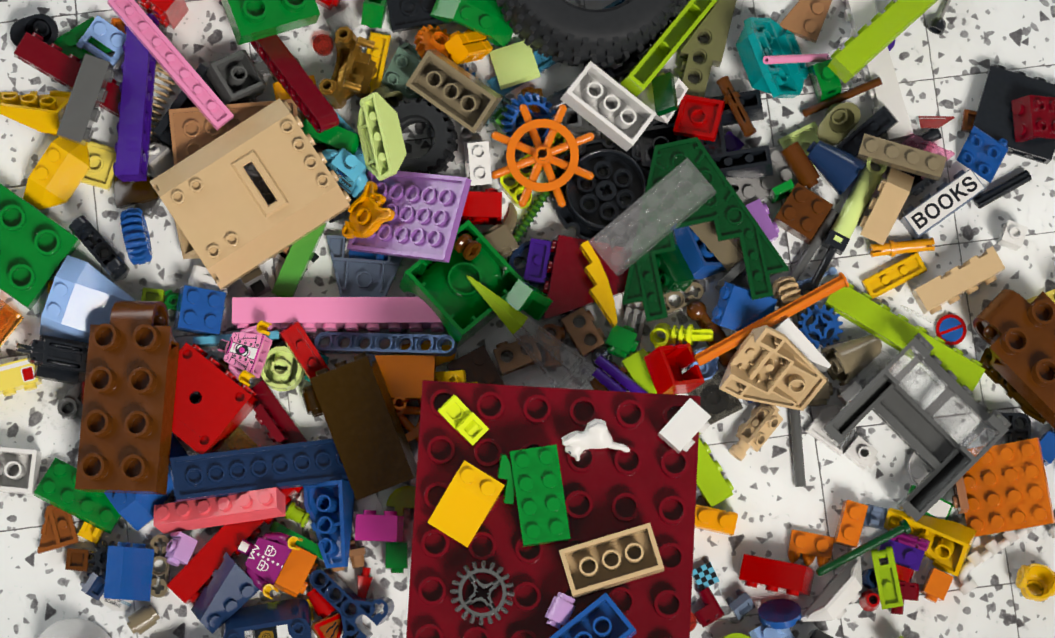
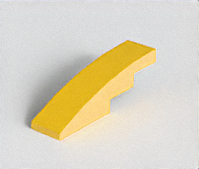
M587 240L580 245L579 249L590 263L584 270L595 286L590 289L589 294L612 328H614L618 320L609 281L598 256Z

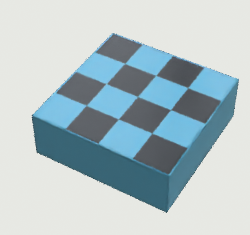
M711 562L693 570L692 576L699 591L719 582Z

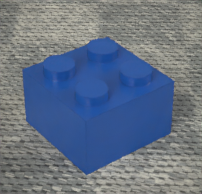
M187 285L182 286L179 290L173 330L206 336L220 335L226 292Z

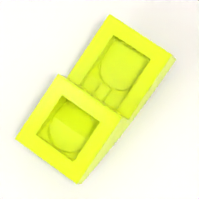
M453 395L438 410L439 414L471 445H474L489 430L456 395Z

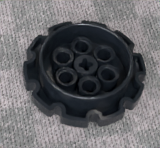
M596 139L582 144V152H579L578 166L593 172L594 178L588 180L574 174L564 186L560 187L566 205L564 207L558 206L555 209L559 221L566 230L570 228L576 229V238L593 242L604 240L606 244L616 246L628 242L630 233L637 234L650 169L643 168L642 159L635 155L636 148L634 146L626 152L615 142L612 145H607L605 139ZM570 152L563 160L570 162ZM558 167L559 171H561L563 175L566 170ZM605 168L608 170V174L600 176L597 170ZM619 176H625L628 179V182L626 184H620L617 182L616 178ZM587 180L591 182L592 186L589 189H584L580 183ZM605 189H608V190H609V194H607L606 196H603V195H602V193H603L602 191H604ZM552 192V201H556ZM622 196H627L630 198L631 203L623 205L619 199ZM592 201L595 207L588 210L584 208L583 203ZM611 209L614 212V216L610 218L605 217L603 211Z

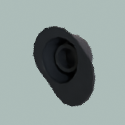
M34 14L14 22L10 29V39L17 47L26 32L31 35L35 32L44 38L43 42L50 45L58 38V26L56 21L50 16Z

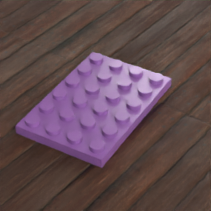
M368 171V181L377 183L378 194L386 197L383 208L394 210L395 216L393 220L384 222L372 236L349 239L347 249L357 252L449 263L472 180L467 177L397 171L395 175L379 181L375 175Z

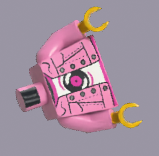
M263 320L259 321L257 325L242 329L240 332H233L230 341L221 339L218 343L217 349L225 353L224 361L228 363L229 371L236 377V380L250 387V378H260L273 341L265 336L270 335L267 329L272 323Z

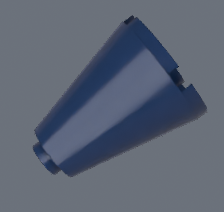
M819 140L818 143L813 141L806 150L809 152L807 156L840 196L867 163L863 159L822 140Z

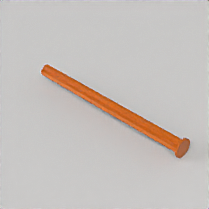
M842 272L838 273L839 276L695 354L696 362L699 366H702L742 344L754 328L765 325L773 327L844 287L848 288L849 283Z

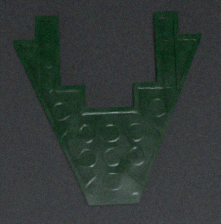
M698 137L656 145L654 148L622 300L623 305L643 301L647 322L668 318L656 255L677 251L673 235L674 229L714 221L718 242L740 238L752 300L774 296L769 275L789 271L782 257Z

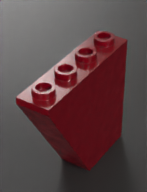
M558 235L555 240H552L550 252L553 253L552 261H548L546 273H549V278L543 285V293L552 299L553 302L541 317L542 321H547L578 310L581 307L595 304V301L589 294L590 289L595 286L584 271L585 267L590 263L579 249L580 245L587 240ZM589 241L605 271L613 297L623 294L633 249Z

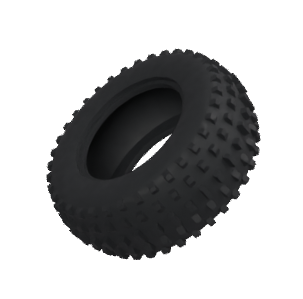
M496 0L498 8L503 7L501 10L504 15L503 18L506 22L510 21L509 26L513 28L514 34L520 33L518 37L521 40L525 39L524 44L530 45V48L533 50L538 48V54H543L547 58L549 55L553 56L552 61H558L562 64L564 61H568V66L578 67L579 63L584 64L585 67L591 61L595 65L599 63L601 68L613 64L614 61L616 64H620L622 61H627L629 57H636L637 53L641 54L647 50L650 44L653 45L658 40L659 35L668 28L669 20L673 21L678 14L676 13L675 6L681 7L683 0H626L617 6L598 10L581 8L566 0Z

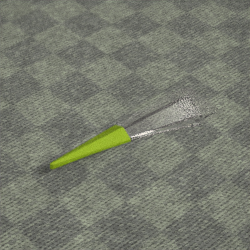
M467 276L469 282L520 343L553 388L586 389L590 385V381L594 379L592 374L596 368L586 358L526 315L517 311L477 280Z

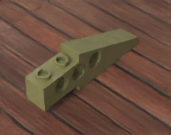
M718 0L682 48L679 58L687 59L683 60L680 72L684 73L681 81L688 88L686 95L705 96L711 67L720 68L737 0ZM705 36L708 42L700 43L698 37ZM701 56L704 61L696 63L693 57ZM695 75L699 81L692 83L688 80V77Z

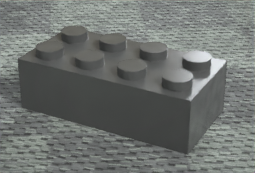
M85 53L57 131L59 137L83 146L86 145V142L90 143L94 133L91 129L93 122L97 123L101 111L98 109L101 102H105L108 94L106 90L107 83L112 82L115 74L110 62Z

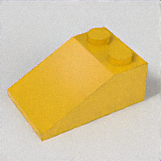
M464 460L427 523L468 548L504 490L505 485Z

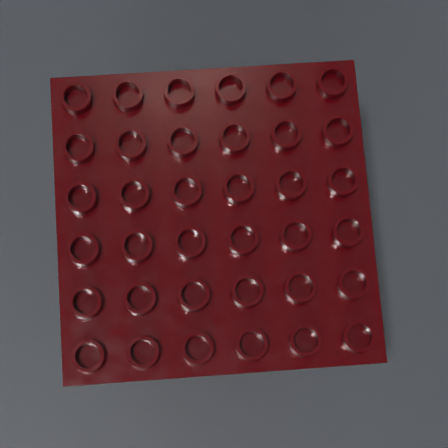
M422 380L406 638H549L559 630L547 624L548 619L545 618L553 597H556L558 592H561L573 598L559 550L647 523L651 524L664 571L574 598L576 600L574 603L575 608L569 621L604 593H607L636 629L637 634L632 638H690L699 432L692 438L695 443L687 452L682 449L679 454L662 440L658 433L689 398L700 406L701 396ZM453 395H456L489 428L474 445H471L438 412ZM594 419H602L606 422L613 442L625 444L629 447L630 452L610 448L587 449L581 453L579 461H576L574 457L565 452V446L562 444L561 438L573 431H584L587 423ZM557 444L570 532L569 541L523 547L515 488L513 504L503 503L504 490L502 491L468 548L427 523L464 460L505 485L506 479L497 477L500 453L507 455L511 465L510 451ZM486 561L485 568L488 569L493 562L495 563L493 569L495 572H497L498 568H503L500 574L501 577L505 574L510 576L505 580V584L513 583L514 586L507 588V592H514V596H507L506 600L512 601L513 604L512 606L504 604L503 607L508 610V613L504 614L500 610L498 613L501 616V620L499 621L493 615L491 616L492 624L488 623L487 618H483V625H479V618L475 617V621L472 624L470 623V614L465 619L461 618L465 612L464 609L459 612L455 611V608L460 603L451 602V599L458 598V594L450 593L451 589L458 590V586L453 585L452 581H461V578L456 575L457 572H461L463 575L467 574L463 568L465 565L471 571L474 569L472 562L477 563V568H482L481 562ZM485 573L475 575L482 584H489L496 580L492 575ZM469 579L464 584L462 591L464 601L474 592V587ZM475 583L478 588L476 590L478 591V593H475L476 597H474L472 600H474L475 598L483 597V599H486V601L490 603L487 599L489 595H487L486 593H489V589L493 586L489 587L488 589H482L481 587H479L477 583ZM501 585L491 593V600L496 607L502 599ZM476 602L469 606L471 610L479 613L490 611L483 602Z

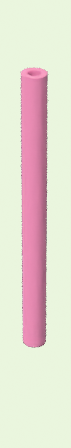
M827 53L764 56L763 63L823 62L829 60L830 56Z

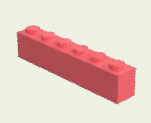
M277 487L247 491L230 496L154 505V526L163 534L286 516L285 495Z

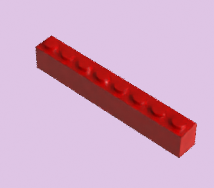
M303 486L279 489L285 495L286 506L292 501L290 497L295 492L300 493L303 490ZM275 518L224 525L166 586L185 604L195 603L201 594L200 591L205 586L208 587L215 569L218 570L222 564L224 554L227 552L232 558L235 554L237 556L241 555L242 553L237 551L242 540H255L262 532L260 528L265 523L269 525Z

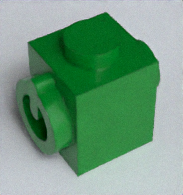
M616 325L611 329L605 342V347H607V352L626 359L631 352L635 353L640 341L637 340L635 329L627 325H623V327Z

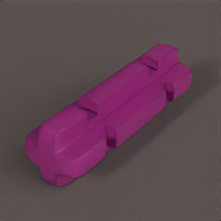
M902 533L891 539L893 541L898 540L899 543L913 548L917 547V549L927 551L930 544L929 540L919 539L918 536L912 534L905 535Z

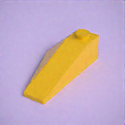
M889 508L884 528L889 531L890 528L899 526V521L905 519L911 528V533L909 534L918 536L919 539L924 538L930 541L924 555L933 561L932 564L936 568L958 577L973 543L976 530L957 522L925 515L917 522L911 520L912 517H908L902 510Z

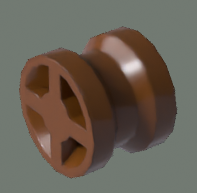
M468 233L460 236L454 245V249L458 253H462L463 257L468 261L473 260L482 248L481 244L478 241H473V237Z

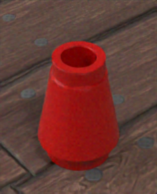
M313 588L306 594L317 616L320 615L322 619L336 610L316 589Z
M866 590L861 593L859 604L862 609L871 612L879 607L880 597L877 592ZM870 596H874V604H871L869 602Z

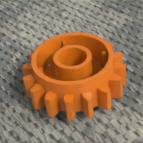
M430 24L428 27L423 26L418 31L414 44L421 58L424 57L427 50L436 49L453 61L451 58L452 54H449L445 48V43L450 40L449 36L451 35L446 33L447 29L442 31L438 25L436 28H433Z

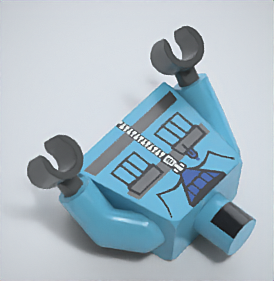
M341 148L338 151L325 149L322 152L327 160L325 165L329 171L333 169L338 176L339 181H337V184L349 194H352L350 197L351 201L349 202L351 205L362 195L368 182L367 175L365 174L367 167L345 148Z

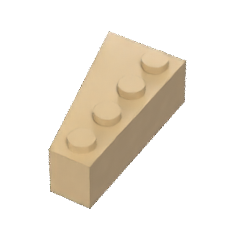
M992 246L986 249L979 257L976 255L970 258L962 266L958 265L944 273L945 275H940L914 289L911 293L923 314L930 312L933 315L942 310L941 305L947 302L951 305L961 299L960 295L965 292L970 295L979 290L978 286L985 282L987 286L996 281V276L1005 269V266Z

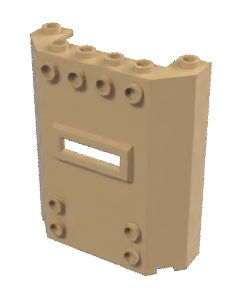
M280 98L150 181L221 291L350 208L349 202L351 199L345 190L342 191L337 184V181H339L338 176L333 169L331 171L328 170L325 165L327 163L326 158L321 151L317 153L313 147L316 145L310 134H304L301 129L304 127L298 116L293 117L291 114L293 111L286 101L283 103ZM250 162L253 163L276 198V201L270 205L267 204L244 169V166Z

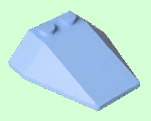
M67 255L54 278L41 316L39 335L89 343L90 324H109L111 310L116 301L136 300L89 262Z

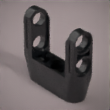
M84 215L76 218L69 225V229L114 281L125 279L130 268ZM92 235L98 244L94 246L87 237ZM103 249H108V256L105 258H100V251Z

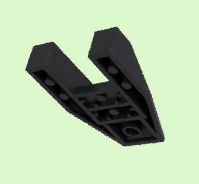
M760 90L740 92L739 99L750 120H763ZM722 95V96H716V97H710V99H716V100H722V101H724V100H723V98H724L723 95ZM725 104L715 142L699 139L725 177L753 179L773 175L769 145L730 152L726 151L723 126L738 123L729 105ZM679 109L675 110L668 124L654 120L639 137L643 168L650 169L656 145L689 139V137L677 136L673 133Z

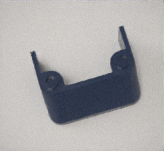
M294 598L241 607L224 623L223 638H245V631L286 624L292 638H315L314 631L311 628L313 621L310 605L303 598Z

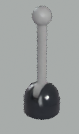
M946 0L940 16L930 21L928 25L930 32L937 35L944 33L946 22L943 17L951 0Z

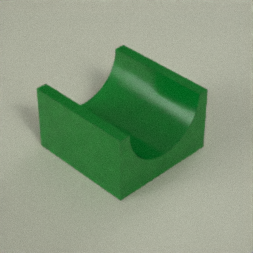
M469 220L458 228L455 243L460 236L466 233L473 237V241H478L482 248L473 260H466L463 254L458 253L453 246L449 263L420 259L404 272L399 286L404 293L412 292L420 297L436 313L449 336L456 341L457 348L497 316L469 282L467 276H471L503 300L518 279L524 281Z

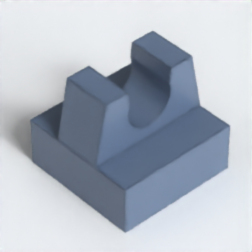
M865 504L868 505L863 526L883 530L887 508Z
M738 589L735 591L738 595L737 599L732 601L728 597L725 600L734 616L740 620L755 608V605L746 592Z

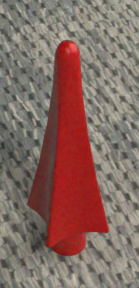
M362 567L361 575H357V596L360 598L367 597L373 577H370L371 568Z

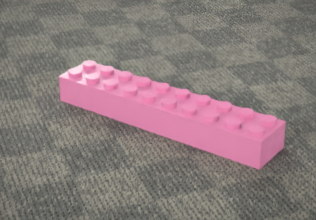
M232 297V324L236 329H239V332L242 329L257 325L261 320L272 323L267 331H274V329H282L283 331L298 321L306 333H315L316 329H325V332H338V329H346V332L350 333L359 332V329H367V332L371 333L380 332V329H389V332L393 333L401 332V329H410V332L415 333L423 332V329H431V332H444V329H446L436 313L420 297Z

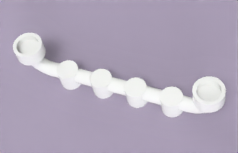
M1055 523L1047 524L1051 527V529L1048 530V532L1050 533L1052 538H1054ZM1039 526L1007 531L1002 534L1004 539L998 543L995 539L984 546L986 550L981 554L975 551L967 556L968 562L962 566L959 572V580L962 585L959 589L962 594L966 595L978 587L974 579L968 580L967 574L970 570Z

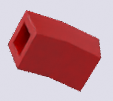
M896 564L898 578L911 582L914 570Z

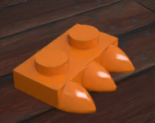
M791 530L788 546L789 561L795 563L802 554L805 566L811 565L815 557H817L819 567L825 565L831 559L835 537Z

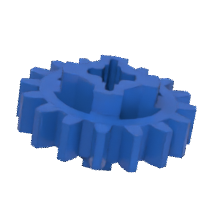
M815 304L813 311L809 307L806 308L807 315L801 313L800 318L803 321H798L796 324L801 326L799 330L816 349L819 346L823 349L827 344L828 346L833 345V340L836 342L840 340L837 334L843 333V330L839 329L843 322L837 321L840 314L833 315L834 308L828 311L825 304L821 309ZM813 315V323L806 326L808 318ZM823 315L827 316L830 319V321L825 319ZM818 323L820 326H824L822 332L815 328ZM833 330L832 336L827 339V332ZM809 334L815 336L817 340L812 339Z

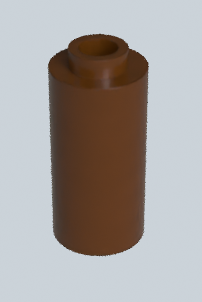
M798 141L780 152L801 185L807 186L810 189L819 183L817 179L820 178V175Z

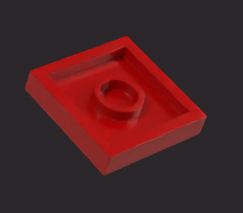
M685 94L677 114L673 129L674 135L689 138L698 137L701 140L715 142L725 105L724 101Z

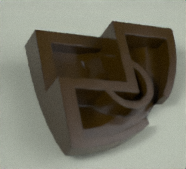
M114 175L116 208L122 209L137 203L144 204L159 199L160 197L150 183L152 179L147 176V181L122 182Z

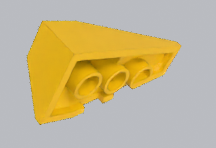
M55 90L50 91V94L38 95L37 91H30V94L18 95L17 92H0V114L39 132L57 136V131L71 92Z

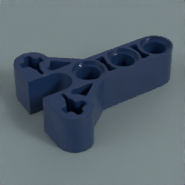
M326 567L314 570L310 575L309 581L312 587L341 614L344 631L342 638H354L353 635L357 634L356 638H370L373 633L362 623V616L366 615L378 626L384 623L394 611L395 606L392 599L389 597L378 599L360 598L331 569ZM320 573L324 574L325 576L324 583H321L319 581L318 577ZM335 588H338L340 590V598L335 597ZM350 603H353L356 606L355 613H352L350 611ZM380 604H384V607H383V610H384V611H382V612H379V611H380V608H381V605H380Z

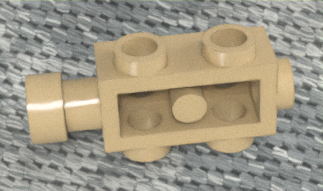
M761 403L759 407L753 408L748 421L738 427L736 437L739 441L736 445L733 444L728 452L739 461L745 458L749 448L758 452L783 421V418L778 414L779 409L775 405H765L764 403Z

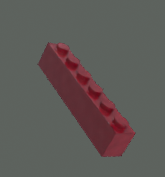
M26 32L15 49L14 56L72 90L81 67V60L72 54L69 56L62 53L63 49L53 43L48 45L43 42L44 38L33 32L31 35ZM113 79L111 83H107L106 90L108 94L105 102H101L99 107L119 118L118 104L121 102V92L117 81Z

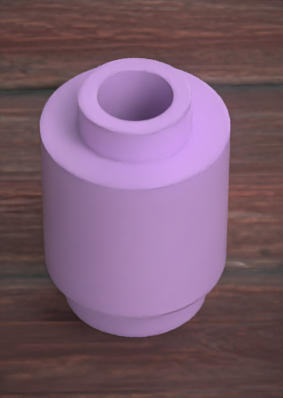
M558 592L557 596L553 597L545 614V618L548 619L547 624L557 629H560L561 625H566L574 611L576 600Z

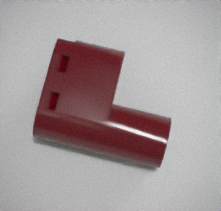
M899 581L903 604L904 600L919 601V583ZM904 606L891 608L890 614L903 615Z
M709 587L698 593L705 607L693 614L704 628L725 614Z

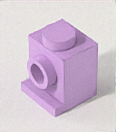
M181 531L171 532L170 537L173 539L167 544V553L164 558L167 559V563L176 567L186 565L198 541Z

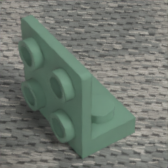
M405 42L397 48L381 83L394 91H400L409 100L410 98H417L419 100L420 95L406 86V83L422 58L416 51V47Z

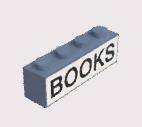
M971 168L966 172L962 169L953 176L954 180L951 183H942L936 188L937 193L932 196L930 193L919 200L921 203L919 206L914 208L912 205L903 212L904 216L900 221L914 240L920 238L986 189Z

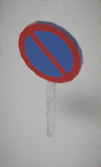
M900 306V309L936 325V336L946 342L945 345H957L966 337V324L957 315H944L937 322L906 306Z

